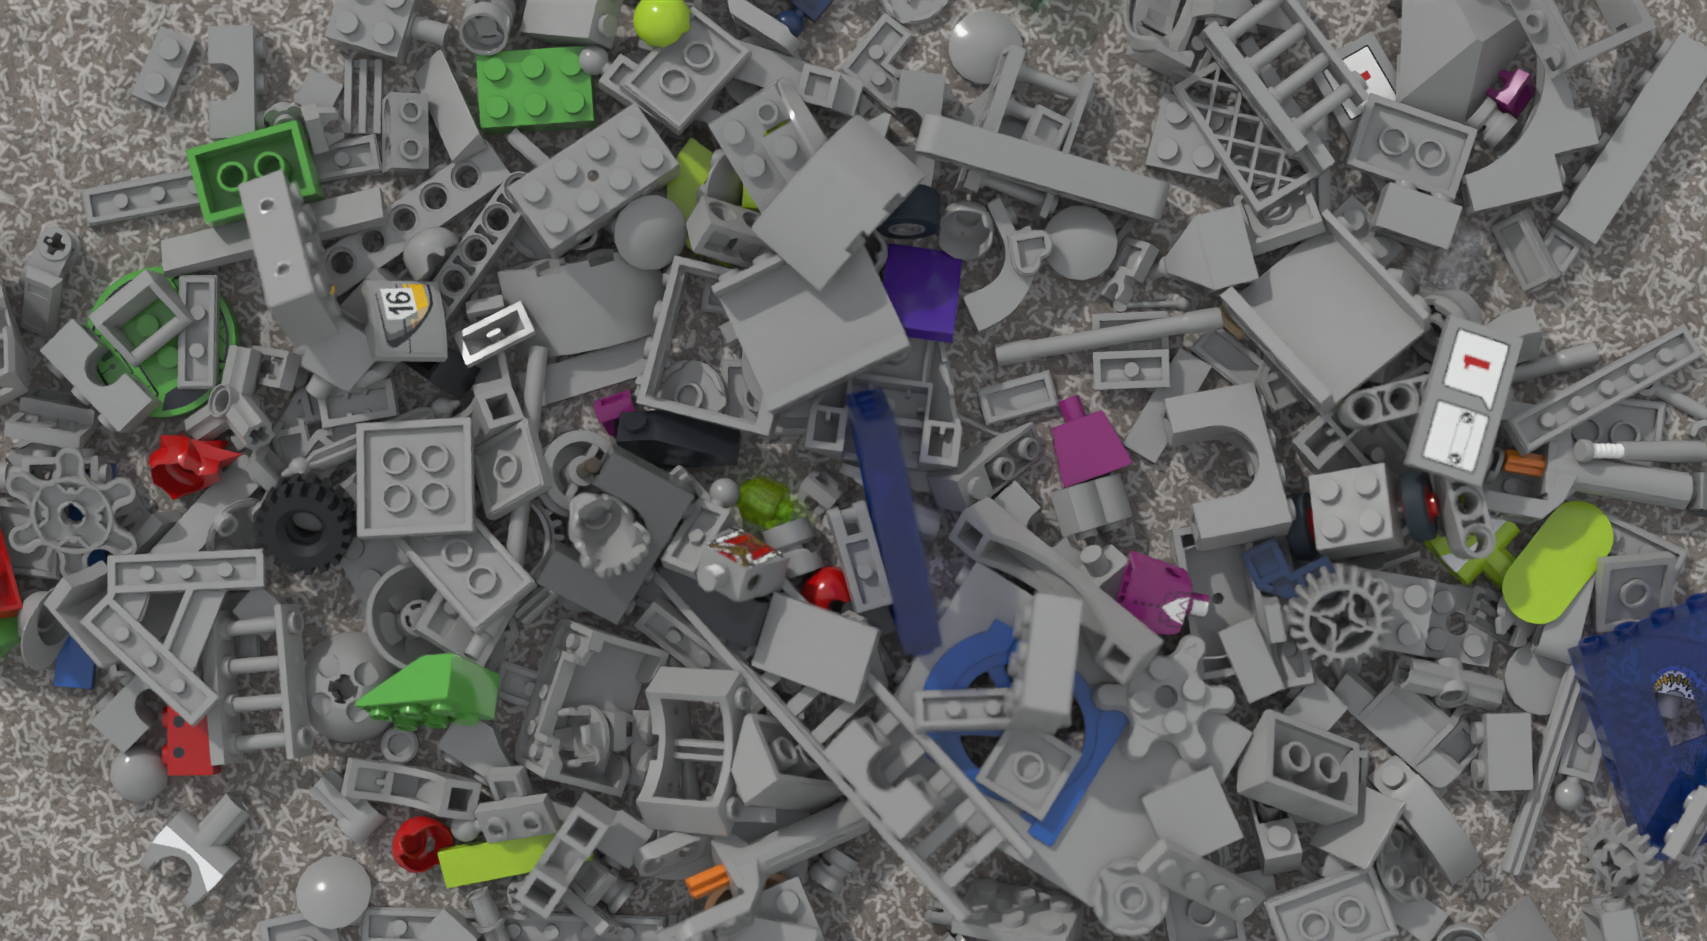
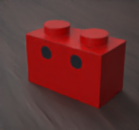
M168 704L164 706L162 725L164 729H167V744H164L162 748V763L164 767H167V776L215 775L221 773V765L211 766L207 715L193 727Z

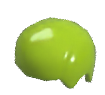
M641 0L634 11V29L638 37L647 45L664 48L675 43L683 33L690 30V15L692 12L684 0Z

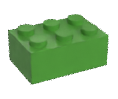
M587 46L500 51L491 56L476 54L481 130L486 135L510 134L515 128L521 133L597 128L595 76L586 74L581 69L578 61L580 52Z
M297 120L185 150L204 222L213 228L246 220L238 188L239 184L279 170H283L290 183L297 182L303 195L304 204L325 200L306 127Z

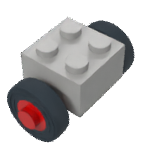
M1385 463L1308 476L1310 494L1308 492H1297L1286 496V499L1291 498L1294 503L1296 519L1292 521L1289 532L1285 536L1297 560L1315 559L1320 554L1323 556L1327 555L1329 560L1402 549L1404 548L1401 527L1402 517L1405 518L1410 535L1415 542L1429 541L1437 537L1440 506L1437 494L1433 493L1431 483L1425 472H1413L1403 475L1401 483L1402 500L1399 502L1395 474Z

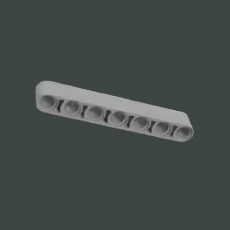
M924 114L915 148L916 154L1155 223H1160L1162 220L1170 189L1168 183L934 114Z

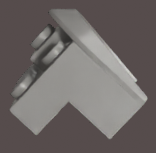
M1125 0L1124 24L1129 44L1125 53L1126 56L1178 83L1209 65L1212 55L1198 38L1202 30L1206 28L1205 21L1190 17L1192 0H1186L1174 29L1173 23L1181 0Z
M783 77L749 96L743 103L708 124L761 214L827 142V139L794 86ZM784 120L790 121L764 137L765 131Z

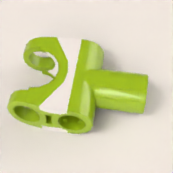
M1459 495L1458 498L1464 503V497ZM1490 518L1496 544L1494 550L1484 558L1462 560L1453 555L1445 536L1441 537L1437 534L1435 539L1423 541L1437 561L1464 586L1468 587L1483 573L1502 591L1504 575L1516 559L1506 547L1520 533V530L1513 522ZM1471 533L1466 539V544L1474 552L1478 543L1476 536Z

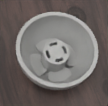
M412 561L393 567L377 581L369 594L365 609V627L372 646L385 661L401 670L421 656L447 653L413 632L437 589ZM405 617H408L410 627H408Z
M349 631L334 634L322 640L310 650L304 659L309 724L316 731L335 741L359 743L382 735L394 725L390 721L371 719L369 712L355 707L358 699L401 671V669L392 666L377 653L367 633ZM337 689H339V691H340V693L342 694V696H344L343 699H341L342 697L339 695Z

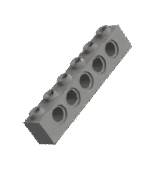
M487 139L485 143L488 148L455 164L441 163L429 173L431 178L419 186L417 183L409 185L398 194L400 198L389 207L385 204L386 225L336 237L337 243L327 250L324 248L325 255L319 257L321 264L325 263L330 272L333 285L335 286L334 296L338 305L350 296L374 268L387 267L391 269L401 262L406 244L417 232L431 227L448 229L492 198L504 179L511 173ZM468 170L476 171L478 179L475 185L469 188L461 187L460 178L462 174ZM436 192H445L447 196L445 205L440 209H431L429 206L430 197ZM405 213H414L416 218L414 226L410 230L401 231L398 226L400 217ZM375 234H382L384 237L382 249L378 252H369V239ZM350 255L353 258L352 269L348 273L339 274L337 271L338 260L343 256ZM332 285L327 287L328 292L331 291Z

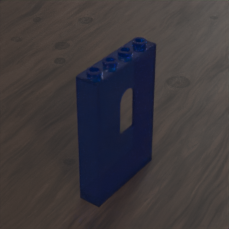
M882 387L844 395L870 520L893 601L892 604H889L890 613L904 655L912 654L914 657L926 656L933 653L935 648L942 647L943 643L896 418Z
M1707 593L1693 594L1686 598V603L1673 608H1658L1650 613V617L1638 622L1627 621L1620 623L1614 627L1613 632L1603 636L1592 635L1585 637L1578 642L1577 646L1567 649L1626 825L1630 828L1635 823L1638 825L1637 833L1640 836L1645 834L1650 836L1647 843L1650 847H1658L1659 852L1654 857L1660 861L1671 858L1662 853L1666 845L1664 838L1669 828L1675 823L1678 824L1684 814L1683 806L1686 798L1693 790H1697L1700 785L1707 786ZM1679 671L1689 680L1706 734L1671 747L1654 696V686L1658 678L1664 673ZM1707 831L1698 846L1707 843Z

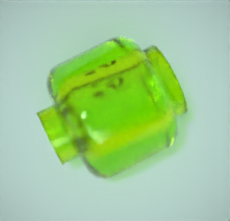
M757 475L752 480L746 479L739 489L740 496L735 505L739 507V514L745 521L769 530L777 527L781 522L786 523L790 519L794 510V502L790 501L791 491L786 484L765 475Z

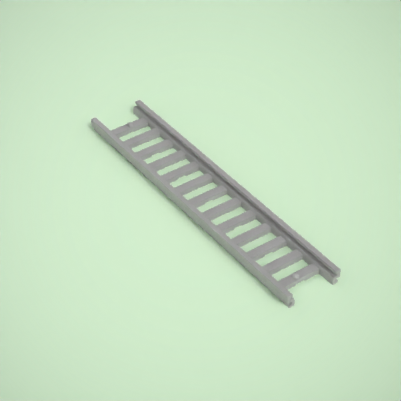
M691 474L693 481L690 485H692L694 492L693 499L697 500L699 498L710 503L709 492ZM732 520V522L729 525H735L736 527L742 529L734 520ZM656 559L657 569L652 578L729 666L734 671H741L746 685L959 923L967 920L973 912L953 889L1000 844L1006 840L1027 863L1035 856L1037 852L927 732L915 733L913 716L871 670L869 671L860 703L853 704L844 701L811 732L798 716L823 692L805 686L786 704L773 690L784 678L767 671L761 676L748 662L755 654L757 646L747 647L746 651H739L724 645L726 639L714 635L658 573L659 566L662 564ZM785 577L780 592L808 602ZM875 696L889 711L876 724L886 737L898 726L902 725L915 739L908 748L882 771L885 780L893 785L927 753L941 768L928 781L932 788L940 794L954 782L967 797L958 808L916 847L907 838L900 839L898 836H893L883 827L881 816L872 807L864 805L855 794L856 788L847 778L840 777L832 770L829 765L830 759L823 753L826 749L824 744ZM980 811L994 828L941 877L928 863L927 859Z

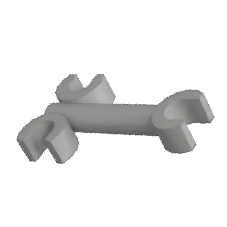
M1660 381L1649 386L1648 389H1643L1636 393V395L1642 397L1653 395L1699 419V421H1695L1689 426L1687 433L1689 437H1695L1701 427L1707 429V394L1704 406L1662 384Z

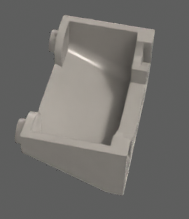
M562 619L559 621L553 631L516 741V761L543 778L622 797L624 788L631 778V768L628 759L619 754L620 751H608L605 760L594 768L579 767L568 769L563 766L564 761L572 760L573 758L569 752L559 751L561 740L553 736L554 730L567 727L569 719L559 717L558 711L568 707L577 708L581 705H593L599 710L621 711L632 715L642 684H650L661 666L667 667V659L670 652L574 620ZM626 722V732L630 722Z

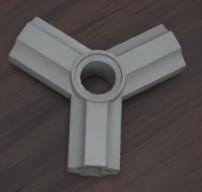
M229 346L221 384L212 390L208 403L194 411L190 417L184 420L186 432L194 440L211 441L231 428L248 449L257 450L261 446L269 445L275 433L272 431L271 421L260 409V398L255 393L263 357L261 351L241 346Z

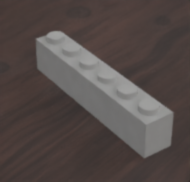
M1683 32L1671 40L1664 38L1652 55L1657 61L1650 71L1645 68L1632 85L1636 93L1630 102L1623 100L1611 117L1616 123L1609 133L1606 131L1601 133L1600 138H1598L1599 144L1591 148L1595 154L1588 164L1582 162L1573 173L1570 181L1575 183L1569 194L1562 193L1550 209L1554 216L1549 225L1553 224L1582 243L1586 249L1597 243L1707 77V48Z

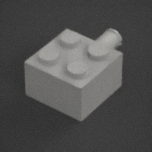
M335 0L325 37L335 46L404 66L411 41L414 38L445 48L449 40L451 25L420 17L424 0Z

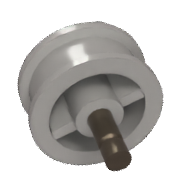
M575 430L567 432L547 444L542 451L552 488L538 496L541 503L554 514L570 518V503L578 494L591 493L599 496L609 494L594 485L593 474L600 470V461L611 443L597 433Z

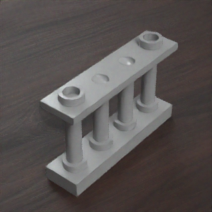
M1263 0L1230 26L1226 27L1223 25L1220 27L1215 20L1204 28L1198 36L1289 157H1292L1309 143L1305 138L1307 130L1350 98L1357 107L1370 97L1366 92L1368 85L1364 78L1357 71H1350L1297 0ZM1280 7L1293 26L1251 58L1249 56L1243 57L1235 47L1237 44L1236 39ZM1303 37L1317 56L1275 88L1271 86L1267 88L1258 77L1261 74L1260 69ZM1327 68L1340 86L1300 117H1292L1290 119L1281 107L1284 105L1283 100Z
M1015 44L1003 48L976 126L1003 134L999 131L1003 117L1007 118L1010 115L1028 122L1034 108L1016 102L1015 97L1011 96L1015 82L1019 83L1023 80L1071 99L1065 117L1072 120V123L1059 150L1069 154L1083 111L1090 107L1094 99L1095 88L1092 85L1095 76L1091 74L1081 76L1075 85L1027 66V61L1023 60L1027 49ZM961 168L954 190L969 195L976 193L978 188L983 189L986 186L1034 205L1030 217L1034 220L1046 219L1047 215H1052L1059 200L1058 195L965 168Z
M299 603L274 605L275 617L234 621L232 619V610L219 611L202 652L204 683L221 698L207 714L211 766L244 761V750L286 747L287 759L312 756L314 734L309 724L302 641L304 618L300 612ZM276 632L278 655L241 659L235 657V636ZM279 670L281 693L239 696L238 674ZM283 709L284 732L242 734L241 712Z

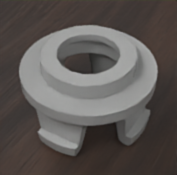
M581 705L577 708L568 707L559 710V717L569 719L567 727L554 730L553 736L561 740L559 751L569 752L573 758L572 760L564 761L563 766L568 769L579 767L594 768L599 766L605 760L610 746L609 726L604 714L593 705Z

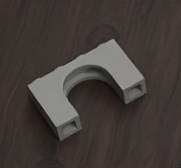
M527 0L520 32L540 42L570 46L598 45L603 49H612L623 0Z
M1254 382L1164 399L1161 415L1170 448L1208 440L1226 441L1237 446L1247 455L1254 470V481L1244 491L1228 497L1192 503L1188 518L1197 552L1285 536L1289 532L1292 521L1296 519L1294 503L1291 498L1286 499L1283 486L1286 485L1282 463L1276 464L1273 451L1276 450L1275 435L1272 428L1267 429L1263 417L1267 414L1265 399L1262 394H1257Z

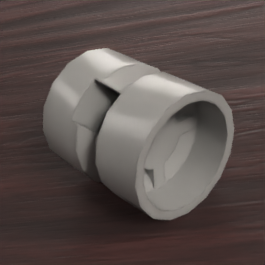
M468 0L459 27V36L463 45L471 52L479 55L491 56L499 53L506 46L516 14L514 1Z
M808 516L762 532L766 544L790 557L785 574L787 579L825 567L819 547L811 544V540L815 535Z

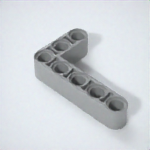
M516 171L504 179L432 282L438 283L446 327L453 323L465 307V302L470 300L472 293L477 290L512 238L524 224V218L509 198L507 187L528 173ZM505 210L509 216V223L505 229L498 231L493 225V217L498 211ZM602 228L592 234L589 242L585 244L578 243L572 248L586 252L595 250L603 240ZM481 240L486 244L487 254L484 259L477 262L472 257L471 249L476 242ZM460 271L465 277V285L460 291L455 292L450 286V278L455 272Z
M1430 374L1353 393L1338 404L1337 416L1345 427L1351 429H1358L1414 415L1415 420H1417ZM1392 391L1397 392L1402 399L1400 410H1396L1390 403ZM1356 400L1362 402L1366 408V415L1363 420L1359 419L1353 412V405ZM1430 473L1434 492L1437 494L1440 515L1452 554L1462 560L1479 559L1490 555L1496 543L1482 487L1475 488ZM1459 495L1465 497L1468 503L1467 511L1464 514L1456 506V500ZM1470 532L1477 538L1478 545L1474 552L1466 544V538Z

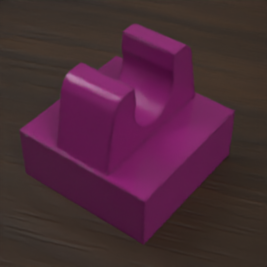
M1518 68L1514 72L1501 70L1498 77L1505 86L1502 90H1494L1489 87L1486 93L1497 103L1502 113H1510L1517 119L1535 94V85L1530 74Z
M630 389L594 400V411L599 424L602 423L610 436L616 435L614 422L620 418L621 412L635 411V403Z

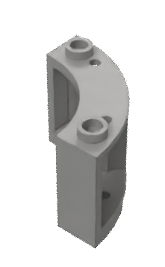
M661 666L645 691L651 713L652 734L659 736L657 759L650 760L647 776L636 803L647 829L728 836L735 821L740 819L743 809L742 799L737 793V784L732 775L731 768L744 717L750 713L751 692L745 686L741 671ZM682 700L719 702L723 718L724 741L686 739ZM683 761L722 764L719 782L711 802L675 799Z

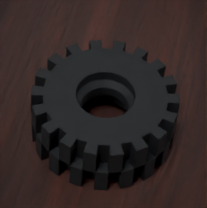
M300 473L292 474L289 482L285 477L279 480L276 486H272L268 491L254 523V530H258L255 537L257 544L265 543L262 553L266 558L273 554L276 557L273 564L279 568L283 563L290 565L288 572L294 574L297 573L298 568H304V575H313L316 567H318L321 574L328 571L331 564L334 567L341 562L342 557H345L357 529V525H355L357 511H351L354 502L351 497L343 499L346 490L341 485L336 489L330 487L332 479L324 477L323 482L316 481L317 474L308 473L305 480H302ZM296 513L311 514L320 521L322 527L316 532L305 531L294 523L293 515Z

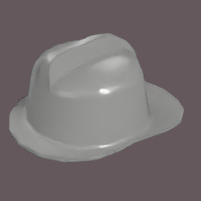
M54 588L48 592L38 591L29 595L23 601V608L17 615V631L21 637L22 657L26 665L33 670H43L49 667L70 636L68 631L44 605V602Z

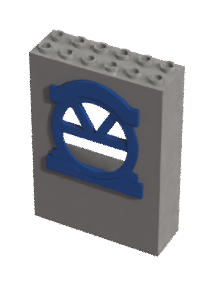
M974 561L971 566L966 563L963 564L952 582L958 587L951 599L943 596L932 614L938 619L931 631L923 628L914 642L912 648L918 652L910 664L903 660L898 671L893 676L892 681L897 683L892 694L913 716V691L966 689L983 672L989 673L996 688H1012V683L1004 670V666L1009 664L1011 653L1016 652L1018 639L1013 638L1016 615H1021L1023 604H1029L1033 598L1031 594L981 563ZM1079 631L1072 693L1081 707L1085 722V738L1081 750L1082 756L1042 821L975 780L980 769L966 754L960 737L962 735L1001 736L1004 730L927 733L1037 853L1027 863L1006 840L997 848L1093 908L1091 902L1092 885L1100 870L1114 860L1126 857L1141 859L1159 841L1139 797L1208 765L1213 767L1218 781L1222 785L1253 733L1223 714L1208 713L1200 719L1198 725L1199 733L1206 741L1208 753L1201 762L1191 764L1184 761L1180 757L1176 746L1166 740L1154 743L1149 755L1140 762L1127 760L1121 752V743L1129 732L1130 723L1128 718L1118 710H1100L1092 701V691L1096 685L1106 681L1111 683H1119V681L1093 660L1090 649ZM1159 687L1156 690L1155 699L1160 706L1170 708L1175 704V696L1170 687ZM879 700L872 710V714L877 716L874 721L875 724L889 712ZM902 725L898 726L887 737L894 745L884 754L881 760V772L915 741ZM926 753L895 784L899 786L906 778L921 774L928 782L941 768ZM954 782L939 794L946 803L938 811L948 817L967 799ZM980 811L963 825V827L981 838L994 828Z

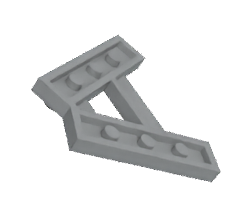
M263 549L109 555L107 595L80 623L183 719L195 727L221 700L194 672L226 593L232 590L266 589V556L262 553ZM184 593L165 642L162 644L139 623L149 595Z

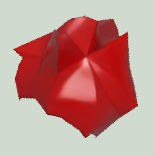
M182 430L176 435H160V448L149 455L148 465L153 484L162 488L175 500L222 481V468L235 461L242 453L225 450L229 441H198L189 438Z

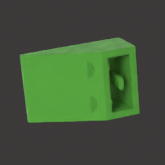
M455 653L421 656L358 699L355 707L369 712L371 719L394 723V728L401 731H416L417 726L444 729L447 728L448 723L476 726L478 721L492 720L495 717L500 675Z

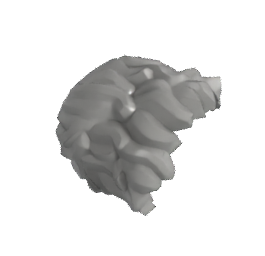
M581 493L574 497L570 503L569 538L571 542H574L577 551L580 552L581 563L584 568L593 569L600 578H611L613 574L621 575L622 567L628 571H633L635 564H639L642 561V557L645 558L647 556L651 535L641 524L635 522L633 509L623 500L610 493L603 496Z

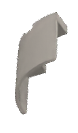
M855 115L820 148L784 187L752 225V231L820 291L866 242L861 236L862 233L869 236L877 226H880L908 198L926 174L861 116Z
M612 244L585 252L587 259L568 263L566 256L558 257L555 260L552 258L524 260L498 271L497 275L506 308L521 300L537 333L516 344L517 353L522 358H528L529 346H542L548 348L547 357L569 355L625 343L654 333L657 324L653 322L654 308L658 300L663 301L665 286L662 285L663 276L661 268L643 270L631 266L620 256L616 245Z
M177 509L153 513L134 534L138 541V549L135 554H148L183 515ZM103 560L82 571L63 576L44 602L47 609L100 668L110 667L122 662L80 623L107 595L108 565ZM184 593L150 594L139 623L158 640L165 638Z

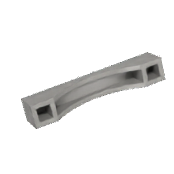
M989 496L963 510L948 539L976 562L1015 576L1040 593L1083 600L1079 631L1090 649L1093 660L1123 685L1148 667L1164 642L1159 636Z
M489 720L478 721L476 726H463L451 723L436 746L444 751L443 759L458 768H461L463 764L476 772L473 777L489 787L485 774L491 767L517 766L503 743L498 726ZM530 781L534 795L545 793ZM549 795L561 825H563L575 805L563 802ZM614 808L612 810L617 814L595 848L604 853L602 860L612 867L621 870L624 866L630 870L634 864L632 861L633 855L639 848L647 844L655 830L647 829L643 818L627 808Z

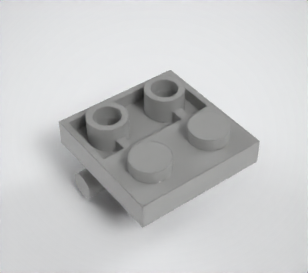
M436 590L413 632L445 652L455 653L483 667L519 604L514 605L477 636Z

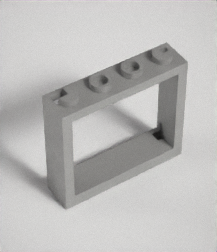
M1509 0L1550 79L1618 49L1656 28L1643 1L1595 0L1613 35L1579 50L1553 0Z
M674 255L672 264H668L666 273H663L662 285L666 286L663 301H657L653 312V322L657 323L653 338H647L644 346L643 359H647L644 374H638L635 381L637 386L634 396H638L636 403L643 407L773 439L780 413L776 415L771 414L764 403L763 397L756 422L657 397L688 275L718 281L717 278L720 275L732 270Z

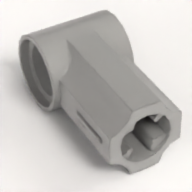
M334 767L323 775L309 792L338 819L336 823L351 840L361 845L388 818V815L384 810L380 812L371 803L372 800L349 798L341 795L344 776Z

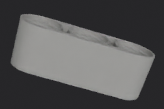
M1596 571L1557 619L1549 623L1537 624L1531 641V653L1569 665L1572 663L1580 644Z

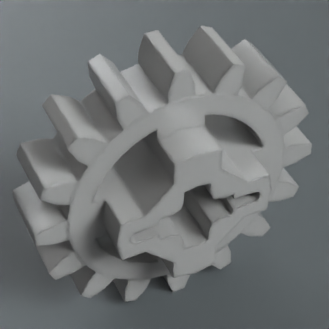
M1606 817L1602 822L1598 821L1589 828L1587 834L1581 839L1586 846L1580 852L1589 858V861L1584 864L1585 867L1595 870L1596 874L1593 877L1595 881L1602 879L1606 882L1605 890L1609 892L1614 887L1621 898L1628 893L1633 899H1636L1641 894L1646 895L1656 886V882L1662 878V874L1658 870L1663 866V862L1654 857L1659 852L1658 847H1650L1647 842L1650 836L1648 834L1640 836L1637 833L1638 825L1635 823L1628 828L1624 818H1619L1616 822H1613L1610 817Z

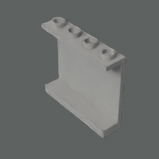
M1328 209L1321 213L1326 232L1304 240L1262 274L1257 281L1251 283L1240 293L1231 286L1220 295L1223 310L1322 416L1327 414L1431 329V309L1428 304L1417 294L1412 297L1405 290V283L1401 276L1392 268L1386 270L1378 262L1379 256L1374 248L1367 242L1361 244L1352 235L1354 230L1346 219L1340 215L1335 218Z
M864 244L838 274L820 291L778 254L774 255L773 252H768L755 258L752 261L754 266L740 272L736 268L723 273L717 278L719 283L711 286L714 294L719 297L765 396L763 397L764 403L768 411L773 415L913 350Z

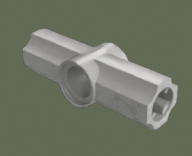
M1402 655L1396 661L1395 669L1392 673L1394 686L1434 696L1436 704L1442 708H1453L1468 704L1494 711L1502 704V697L1506 691L1503 680L1497 679L1494 676L1465 670L1459 659L1451 657L1432 662Z

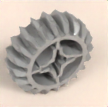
M1339 563L1335 565V573L1329 574L1327 568L1321 566L1320 573L1322 577L1316 579L1314 575L1308 573L1306 579L1309 587L1299 584L1295 587L1296 593L1301 598L1294 597L1289 599V606L1294 610L1287 614L1288 622L1294 624L1289 629L1291 637L1299 638L1296 642L1297 647L1301 651L1308 649L1307 654L1311 660H1315L1322 655V663L1327 667L1331 664L1333 658L1337 659L1338 666L1341 668L1345 667L1347 658H1352L1354 664L1359 666L1361 663L1359 655L1365 653L1368 657L1373 658L1375 653L1371 646L1374 644L1378 647H1384L1386 642L1380 634H1391L1392 632L1391 624L1386 622L1394 618L1393 610L1388 608L1392 603L1389 594H1382L1385 587L1381 581L1373 582L1374 577L1371 572L1366 571L1359 577L1358 566L1352 565L1347 574L1344 573L1343 566ZM1338 591L1332 599L1319 600L1330 592ZM1354 592L1361 594L1371 603L1370 616L1364 615L1362 610L1354 608ZM1346 610L1348 616L1346 618L1342 617V620L1335 622L1333 615L1335 613L1339 615V611ZM1310 615L1318 617L1319 622L1327 624L1326 631L1328 635L1326 639L1317 635L1310 628ZM1351 632H1360L1350 639L1343 640Z

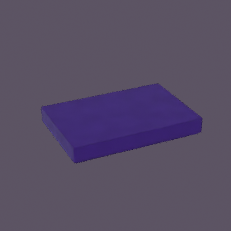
M889 243L883 286L907 337L952 343L962 260L953 258L942 250Z

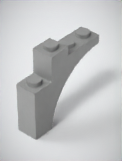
M1534 47L1536 86L1528 118L1512 145L1497 160L1487 167L1462 177L1459 189L1466 217L1559 194L1564 191L1562 185L1565 184L1566 177L1562 164L1560 162L1557 163L1555 157L1589 150L1599 144L1598 138L1601 136V127L1597 116H1592L1590 107L1575 110L1574 105L1577 104V93L1572 82L1568 83L1566 73L1550 79Z

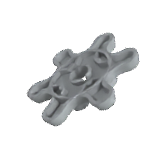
M66 447L57 453L55 457L56 474L51 480H41L26 471L13 472L7 478L6 489L9 494L23 501L28 506L30 512L28 521L15 526L9 533V543L15 550L29 552L38 546L52 547L60 556V572L63 576L88 568V556L97 549L107 550L113 555H132L136 553L138 549L137 538L132 532L122 528L115 520L116 510L121 506L130 504L136 496L134 483L125 477L115 478L107 484L91 480L84 470V455L78 448ZM73 503V506L81 510L84 518L81 521L69 519L64 511L65 506Z
M1192 634L1183 637L1179 641L1177 649L1171 655L1161 656L1155 654L1148 667L1124 685L1121 682L1111 683L1106 681L1099 683L1093 689L1092 701L1097 708L1104 711L1118 710L1124 713L1129 720V732L1121 743V752L1127 760L1131 762L1144 760L1149 755L1153 744L1161 740L1173 743L1178 749L1180 757L1188 763L1196 764L1205 759L1208 747L1206 741L1199 733L1198 725L1200 719L1208 713H1228L1234 708L1236 698L1234 692L1229 687L1224 685L1210 686L1200 679L1198 666L1207 651L1206 644L1200 636ZM1159 687H1170L1174 693L1175 704L1170 708H1164L1157 703L1155 693Z

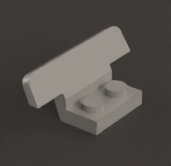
M1350 668L1334 687V693L1349 706L1347 711L1433 786L1437 788L1446 787L1461 774L1463 767L1440 748L1438 744L1456 726L1467 704L1453 708H1442L1436 704L1434 696L1394 686L1392 677L1379 692H1376Z

